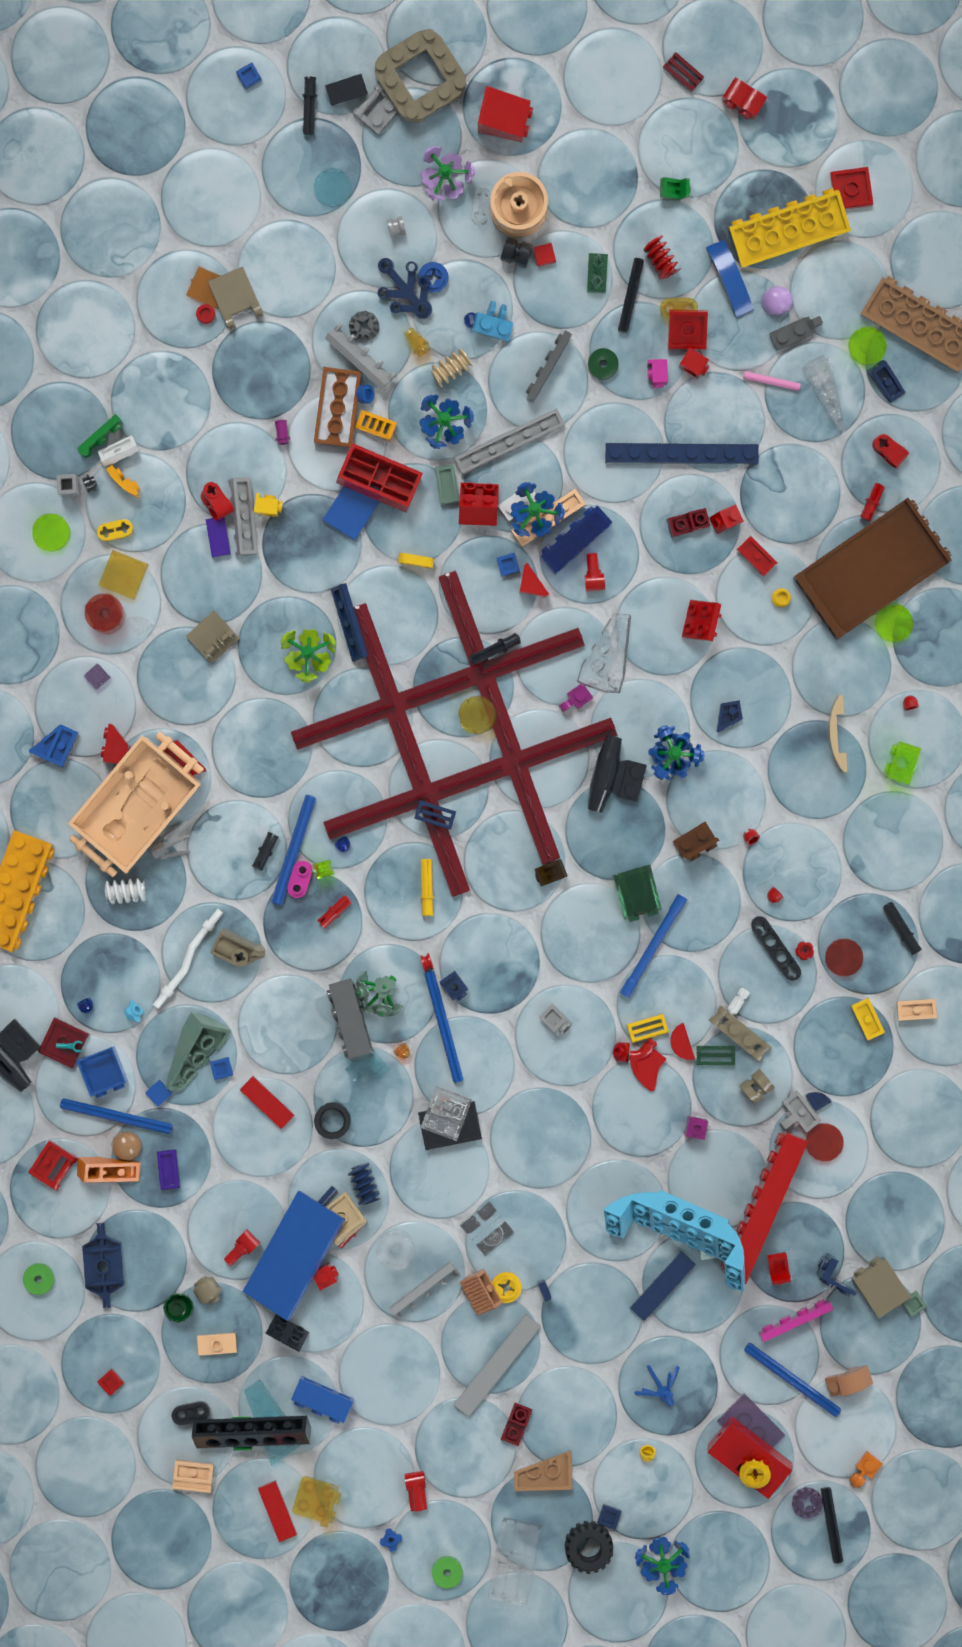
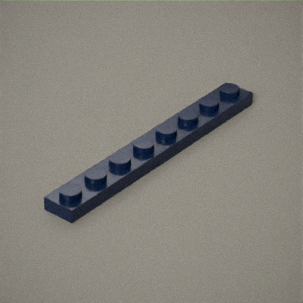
M605 443V463L758 464L759 444Z

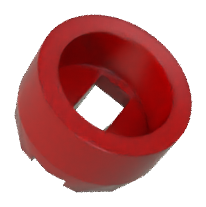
M908 695L904 698L903 707L905 711L919 707L916 697Z
M748 829L749 832L743 833V839L749 846L755 844L760 839L759 834L754 829Z
M774 886L767 894V898L771 903H777L784 898Z

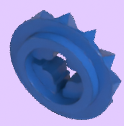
M437 262L426 263L418 273L419 279L421 276H431L433 270H435L436 277L442 278L436 279L433 285L430 279L428 292L431 293L440 292L446 287L449 279L446 268ZM423 278L421 284L426 285L427 279Z

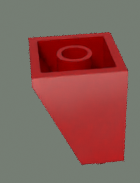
M486 86L478 119V133L522 142L523 137L528 136L529 126L526 125L527 119L532 118L533 107H530L531 101Z

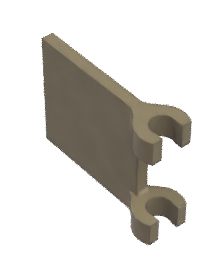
M243 266L208 281L229 330L236 327L232 315L251 307L257 318L264 315Z

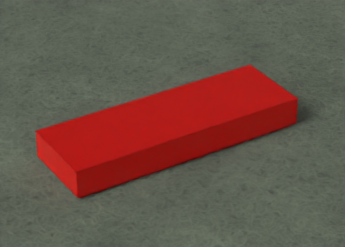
M254 1076L240 1089L280 1129L293 1118L294 1114Z
M275 1480L258 1487L278 1541L281 1542L296 1536L297 1531L277 1481Z

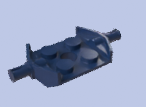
M102 1222L96 1223V1237L82 1246L85 1289L99 1294L102 1297L103 1308H110L111 1293L125 1285L121 1253L122 1242L106 1236L105 1223ZM99 1261H105L108 1264L106 1271L98 1269Z

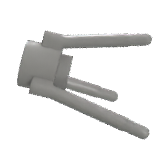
M180 823L165 835L156 839L154 844L150 846L155 859L161 858L164 860L169 857L190 853V850L167 853L169 852L168 847L188 839L190 835H185L167 844L163 841L184 826L183 823Z

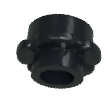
M87 474V477L82 478L88 493L91 491L95 492V487L98 486L94 476L90 477Z

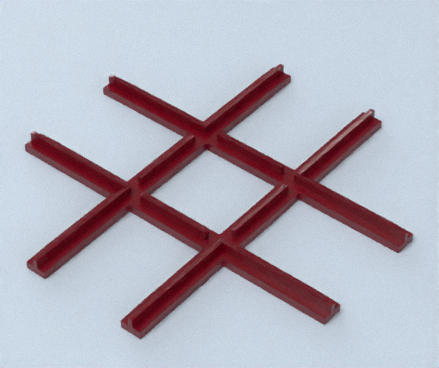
M455 570L439 576L438 579L469 661V656L484 649ZM367 604L356 605L354 611L368 654L366 660L380 699L291 731L293 741L297 750L388 718L413 789L324 821L329 839L337 838L417 809L419 800L440 806L438 801L510 775L542 865L559 859L558 849L528 768L604 741L607 735L618 736L612 718H608L521 750L495 678L585 646L579 627L493 659H486L476 665H472L469 661L470 667L398 692ZM477 685L503 757L431 782L405 711ZM423 805L421 809L443 815L442 811ZM422 813L424 818L446 824L443 819ZM426 823L452 897L470 891L449 830Z

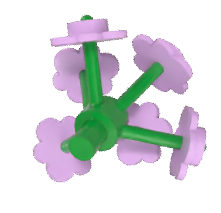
M440 146L428 148L424 152L422 160L428 164L435 161L440 167L439 172L433 171L431 167H428L420 173L421 178H423L421 180L422 184L428 188L425 189V192L429 194L428 197L432 201L445 200V197L438 192L444 179H447L449 184L444 186L445 196H450L451 199L458 198L464 192V183L452 181L451 175L465 174V180L467 183H471L472 178L475 176L473 163L466 161L464 170H461L462 158L460 155H454V153L450 152L448 156H443L440 162L438 157L442 148Z

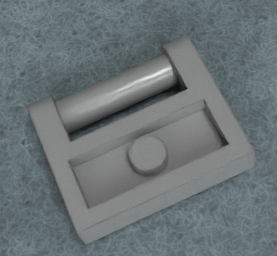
M377 83L373 87L374 90L352 113L379 136L398 112L381 85ZM381 95L383 100L366 117L363 113Z

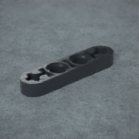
M762 916L754 917L751 921V929L785 978L791 981L797 980L801 976V969L767 919ZM755 921H764L763 928L765 930L769 928L770 932L765 933L761 937L759 934L763 932L760 928L756 929L754 927L756 925ZM768 935H773L776 939L773 946H768L765 943V938ZM778 951L786 953L787 958L785 961L779 962L776 959ZM790 959L792 961V963L789 964L792 969H797V971L795 972V977H793L792 975L788 976L787 973H789V969L787 968V966H785L784 969L781 967V965L787 964Z

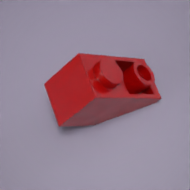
M108 724V728L105 727L103 739H106L105 747L102 746L101 758H103V762L118 764L130 750L131 746L115 725Z

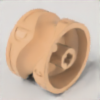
M514 172L502 177L495 184L490 198V213L495 226L504 234L516 238L530 236L541 228L546 219L548 195L541 181L535 176L524 172Z

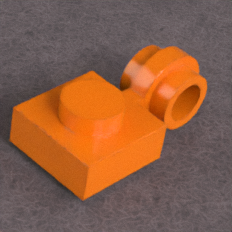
M866 1451L855 1465L860 1472L859 1474L855 1472L849 1480L854 1488H860L865 1482L864 1475L871 1479L883 1463Z

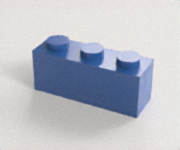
M301 1376L291 1400L294 1401V1405L301 1408L306 1406L312 1409V1413L322 1416V1414L329 1416L330 1421L339 1424L340 1422H345L354 1398Z

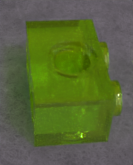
M898 741L896 745L893 744L890 755H892L891 762H887L884 769L885 778L904 785H910L921 748ZM899 757L904 758L906 761L904 768H900L897 765Z

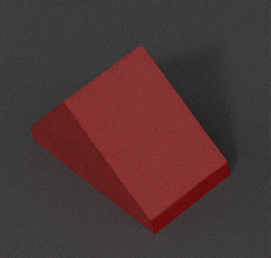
M526 563L523 569L519 593L547 598L549 596L548 591L530 565Z

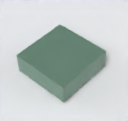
M917 1290L909 1294L911 1298L902 1303L911 1318L927 1308Z

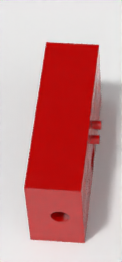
M352 443L336 483L407 513L423 473ZM370 485L376 486V487L380 488L381 490H380V491H379V490H376V489L370 487Z
M732 1416L708 1443L707 1453L738 1477H740L739 1473L742 1466L740 1464L744 1465L746 1461L750 1462L755 1459L759 1462L763 1461L765 1465H768L771 1472L768 1484L761 1488H754L767 1499L773 1495L792 1472V1462ZM754 1469L752 1473L754 1474L755 1479H757L758 1473L757 1470Z

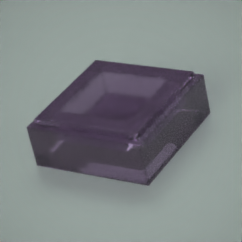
M98 663L84 675L96 690L111 678Z

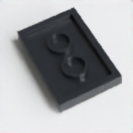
M475 1101L468 1102V1104H456L454 1106L457 1107L451 1108V1114L457 1116L460 1112V1117L457 1118L461 1119L462 1117V1120L446 1115L448 1112L447 1110L445 1111L446 1107L438 1109L443 1112L445 1111V1117L461 1122L460 1126L429 1115L427 1110L418 1112L425 1150L482 1139Z

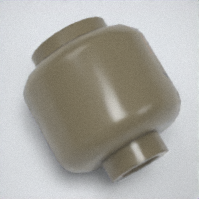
M205 1275L193 1284L195 1286L193 1293L202 1304L209 1302L212 1305L220 1299L218 1295L222 1289L213 1277L207 1278Z

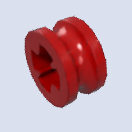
M427 953L426 956L420 955L424 971L426 972L429 968L433 970L434 967L430 954Z

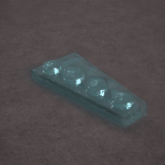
M261 1379L244 1390L253 1417L286 1416ZM301 1445L265 1446L270 1463L273 1465Z

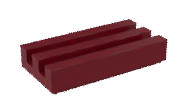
M677 52L663 65V68L691 93L704 79V76ZM676 59L678 62H680L686 69H688V70H689L693 75H695L698 79L696 80L692 75H690L684 68H682V67H681L677 62H675L674 60ZM672 64L677 70H679L694 84L690 85L677 72H675L670 67V65Z

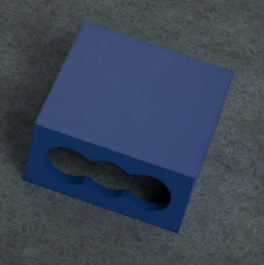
M115 1046L77 1060L90 1097L94 1095L96 1098L102 1097L107 1094L106 1090L113 1088L114 1091L124 1088V1083L128 1082Z

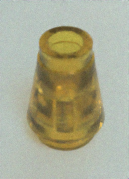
M410 328L404 333L414 355L421 357L430 350L429 342L414 328Z

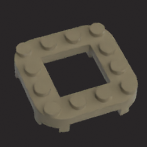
M432 29L416 32L382 53L375 62V78L377 83L385 91L396 108L399 117L408 122H424L425 118L454 100H459L465 90L466 77L463 70L441 36ZM425 52L428 53L446 82L414 101L395 70Z

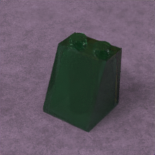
M651 865L611 875L624 920L628 919L629 922L639 920V915L647 913V917L659 914L658 910L662 908Z

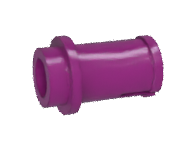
M287 420L275 421L277 435L275 441H277L278 445L289 444L290 437L288 436Z

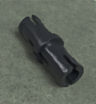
M267 832L262 846L258 848L259 853L252 864V867L257 868L258 863L261 861L258 870L263 871L269 856H272L273 853L271 851L279 836L274 834L270 841L273 834L271 832Z

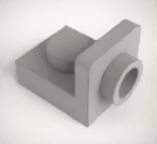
M553 1004L539 1017L559 1037L566 1034L572 1025V1022Z

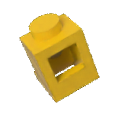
M256 493L255 514L278 517V512L282 513L283 501H279L276 499V496L264 495V498H262L260 493Z

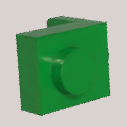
M663 177L660 179V198L680 201L689 197L691 192L690 178L680 180Z

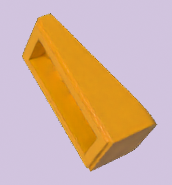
M362 410L355 428L391 442L397 422ZM365 416H367L369 418L366 423V426H361ZM372 419H375L376 421L374 423V426L372 429H370L369 426L371 424ZM379 422H382L380 431H376ZM386 424L389 425L387 433L383 434Z

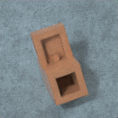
M867 1365L854 1367L845 1373L825 1378L831 1397L851 1395L873 1384Z

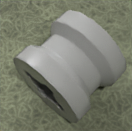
M402 216L395 220L387 219L391 238H395L399 234L402 236L406 235Z

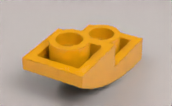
M111 465L106 468L109 475L123 490L136 498L140 497L138 491L141 489L135 480L131 481L128 477L122 481L124 475L119 467L115 469Z

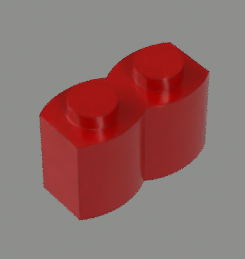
M735 77L723 95L722 101H724V105L727 108L739 110L743 118L755 120L767 101V96Z

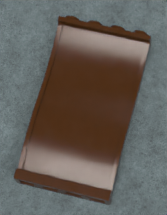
M906 498L793 577L836 640L952 561L950 551L947 547H942L939 542L941 540L939 535L935 531H931L928 526L930 525L929 521L924 515L921 516L917 511L919 507L913 499Z

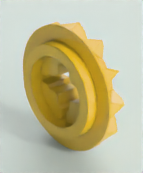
M502 1272L496 1275L492 1281L503 1303L513 1302L519 1297L522 1285L515 1274ZM510 1280L509 1286L514 1290H507L503 1295L501 1285L506 1284Z
M753 1459L750 1462L746 1461L741 1466L739 1475L741 1481L746 1486L761 1488L768 1484L771 1472L768 1465H765L763 1461L759 1462ZM754 1469H756L758 1473L757 1479H755V1476L752 1473Z

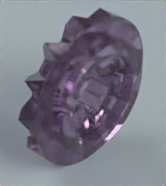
M804 1487L798 1489L793 1495L791 1504L798 1516L813 1518L821 1511L823 1501L820 1493L814 1488ZM810 1496V1502L813 1505H807L804 1509V1503L800 1499L806 1500Z

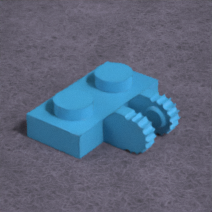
M491 300L487 314L476 313L472 332L508 342L513 322L503 320L506 316L507 305L501 304L498 317H493L496 302Z

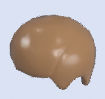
M121 1131L113 1137L111 1143L112 1152L119 1159L126 1161L137 1157L142 1148L140 1138L133 1132Z

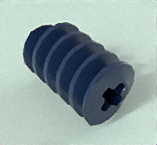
M369 1162L350 1168L352 1171L348 1173V1176L355 1177L350 1182L357 1183L353 1190H357L359 1193L355 1197L362 1198L358 1205H366L382 1199L376 1198L380 1194L379 1191H373L377 1184H371L375 1177L368 1176L372 1173V1169H366L370 1165Z

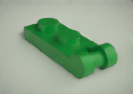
M116 414L112 416L78 447L79 454L83 458H89L93 448L97 445H103L107 441L106 437L111 432L114 434L122 427L120 425L123 423Z

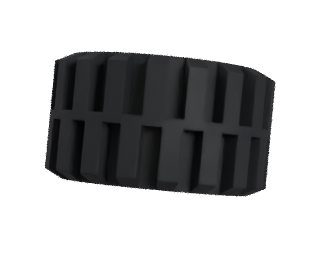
M583 1521V1524L577 1523L576 1527H572L570 1533L566 1535L565 1553L567 1560L574 1569L577 1568L581 1573L583 1571H586V1574H590L591 1571L598 1573L599 1569L603 1570L606 1568L605 1565L611 1562L610 1558L613 1557L614 1548L611 1535L607 1529H604L603 1525H598L595 1521L591 1523ZM589 1537L598 1540L600 1550L596 1555L586 1557L578 1552L577 1547L581 1540Z

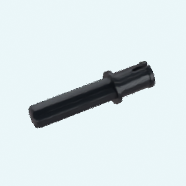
M308 76L304 77V94H302L304 98V135L314 134L317 78L312 76L310 78Z
M516 633L504 639L499 638L497 643L470 655L469 661L472 665H476L500 652L506 653L509 648L519 645L521 639Z
M889 902L884 905V911L902 938L901 942L904 941L911 955L921 951L922 948L913 936L914 932L910 931L894 903Z

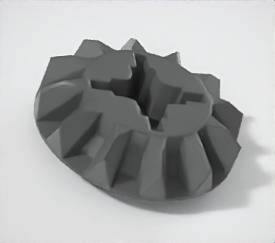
M368 311L357 312L351 317L349 322L350 333L358 341H370L379 332V321L373 313ZM369 320L367 326L370 330L363 329L359 333L361 328L359 322L365 323V321Z

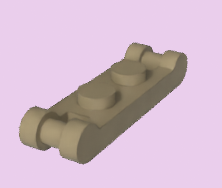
M720 1005L717 1009L718 1012L714 1017L711 1016L709 1021L756 1060L761 1062L762 1056L766 1051L769 1052L772 1047ZM725 1016L727 1019L721 1024L720 1021ZM758 1043L760 1048L757 1051L753 1050L754 1046Z

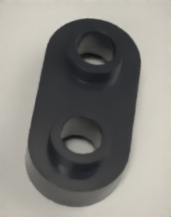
M204 1401L178 1405L173 1409L171 1417L177 1425L191 1424L193 1420L207 1419L210 1414V1407ZM202 1407L204 1413H198L197 1408ZM183 1411L185 1417H180L178 1412Z

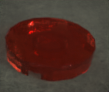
M838 939L827 947L825 963L832 973L839 976H850L861 968L863 952L855 941Z
M819 1123L807 1132L805 1139L808 1141L806 1146L808 1153L819 1161H831L837 1158L844 1146L840 1130L828 1123Z

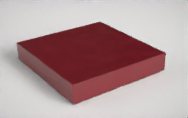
M54 1017L38 1053L73 1068L81 1052H75L73 1049L56 1048V1043L69 1044L79 1040L82 1043H76L74 1048L82 1050L89 1033Z

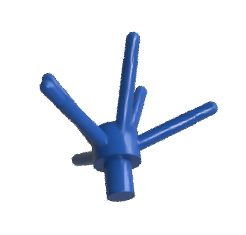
M648 1365L647 1369L659 1389L655 1392L642 1388V1391H635L634 1394L656 1396L662 1402H666L668 1406H672L674 1400L672 1399L673 1394L670 1389L680 1367L676 1366L673 1374L671 1372L668 1373L667 1386H662L651 1366Z

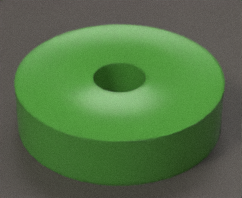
M43 1263L31 1265L23 1275L24 1287L35 1295L48 1292L55 1280L52 1269ZM36 1276H41L42 1281L37 1282L35 1279Z
M443 1556L433 1564L432 1578L438 1586L453 1588L462 1579V1565L456 1558ZM449 1569L451 1573L445 1575L444 1570Z

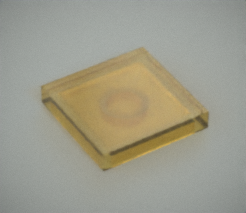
M112 550L99 586L135 600L149 564Z

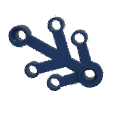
M382 258L378 263V269L380 272L388 274L401 290H389L386 287H381L377 291L378 296L382 299L388 297L408 298L413 305H401L399 302H392L390 304L391 312H413L420 319L428 318L432 313V305L427 301L430 279L427 276H421L418 279V284L421 287L420 298L415 295L417 263L409 261L406 264L408 272L406 284L394 270V262L389 258ZM384 262L388 263L387 269H383L382 264ZM410 264L415 265V269L413 271L409 270ZM423 278L427 279L426 285L421 284ZM383 289H385L387 292L386 296L384 297L381 296V291ZM394 304L399 305V309L397 311L393 310ZM422 305L425 306V312L423 313L419 311Z

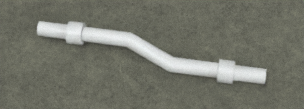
M218 908L209 920L206 919L202 925L203 928L189 944L179 972L168 986H164L161 990V995L153 1003L158 1009L168 997L170 998L173 995V990L187 974L197 946L208 932H212L215 928V923L223 914Z

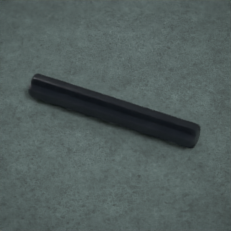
M634 258L618 327V331L623 333L628 332L644 263V260L641 258Z
M830 1487L821 1488L831 1554L834 1564H838L844 1560L832 1490Z

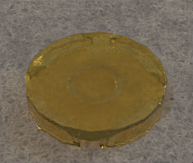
M473 696L465 699L458 711L461 726L472 734H483L489 731L496 720V711L493 704L482 696Z

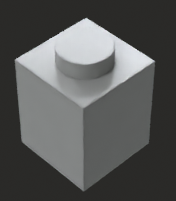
M76 474L56 475L57 494L60 497L80 496L79 477Z

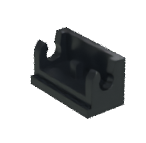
M362 73L325 85L331 106L368 94Z

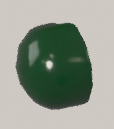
M172 1294L165 1300L163 1305L164 1315L169 1321L175 1323L187 1320L194 1310L193 1301L186 1294Z

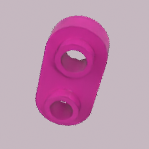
M298 861L293 867L288 884V893L294 898L303 897L307 892L313 872L312 865L307 861ZM302 866L306 868L304 874L299 872V868ZM295 885H299L301 887V890L299 892L294 891L293 888Z

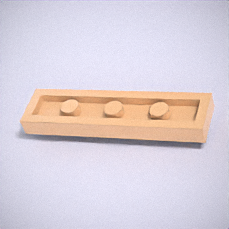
M574 489L553 503L554 508L549 510L555 511V507L558 503H561L563 509H565L563 518L565 520L586 506L577 490ZM547 513L539 515L540 519L544 518L546 521H551L552 527L556 525L554 521L555 515ZM532 517L525 526V529L529 531V537H521L511 530L521 547L537 538L536 534L531 532L532 522L536 520V517Z

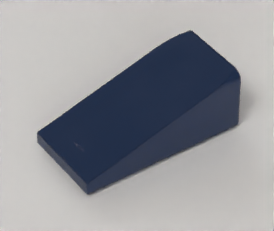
M881 360L867 370L889 403L905 393L887 361Z

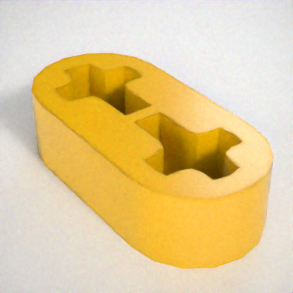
M121 519L100 525L97 529V535L102 541L109 542L129 537L133 533L134 527L129 520ZM123 523L130 526L127 529V533H124L122 530L117 531V529L122 528ZM104 528L114 530V532L108 534L107 538L101 535V532H104Z
M399 553L397 563L433 569L435 559Z

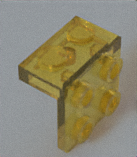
M303 1476L292 1512L320 1521V1526L327 1528L329 1522L333 1523L336 1513L332 1511L334 1504L338 1505L340 1500L339 1486Z

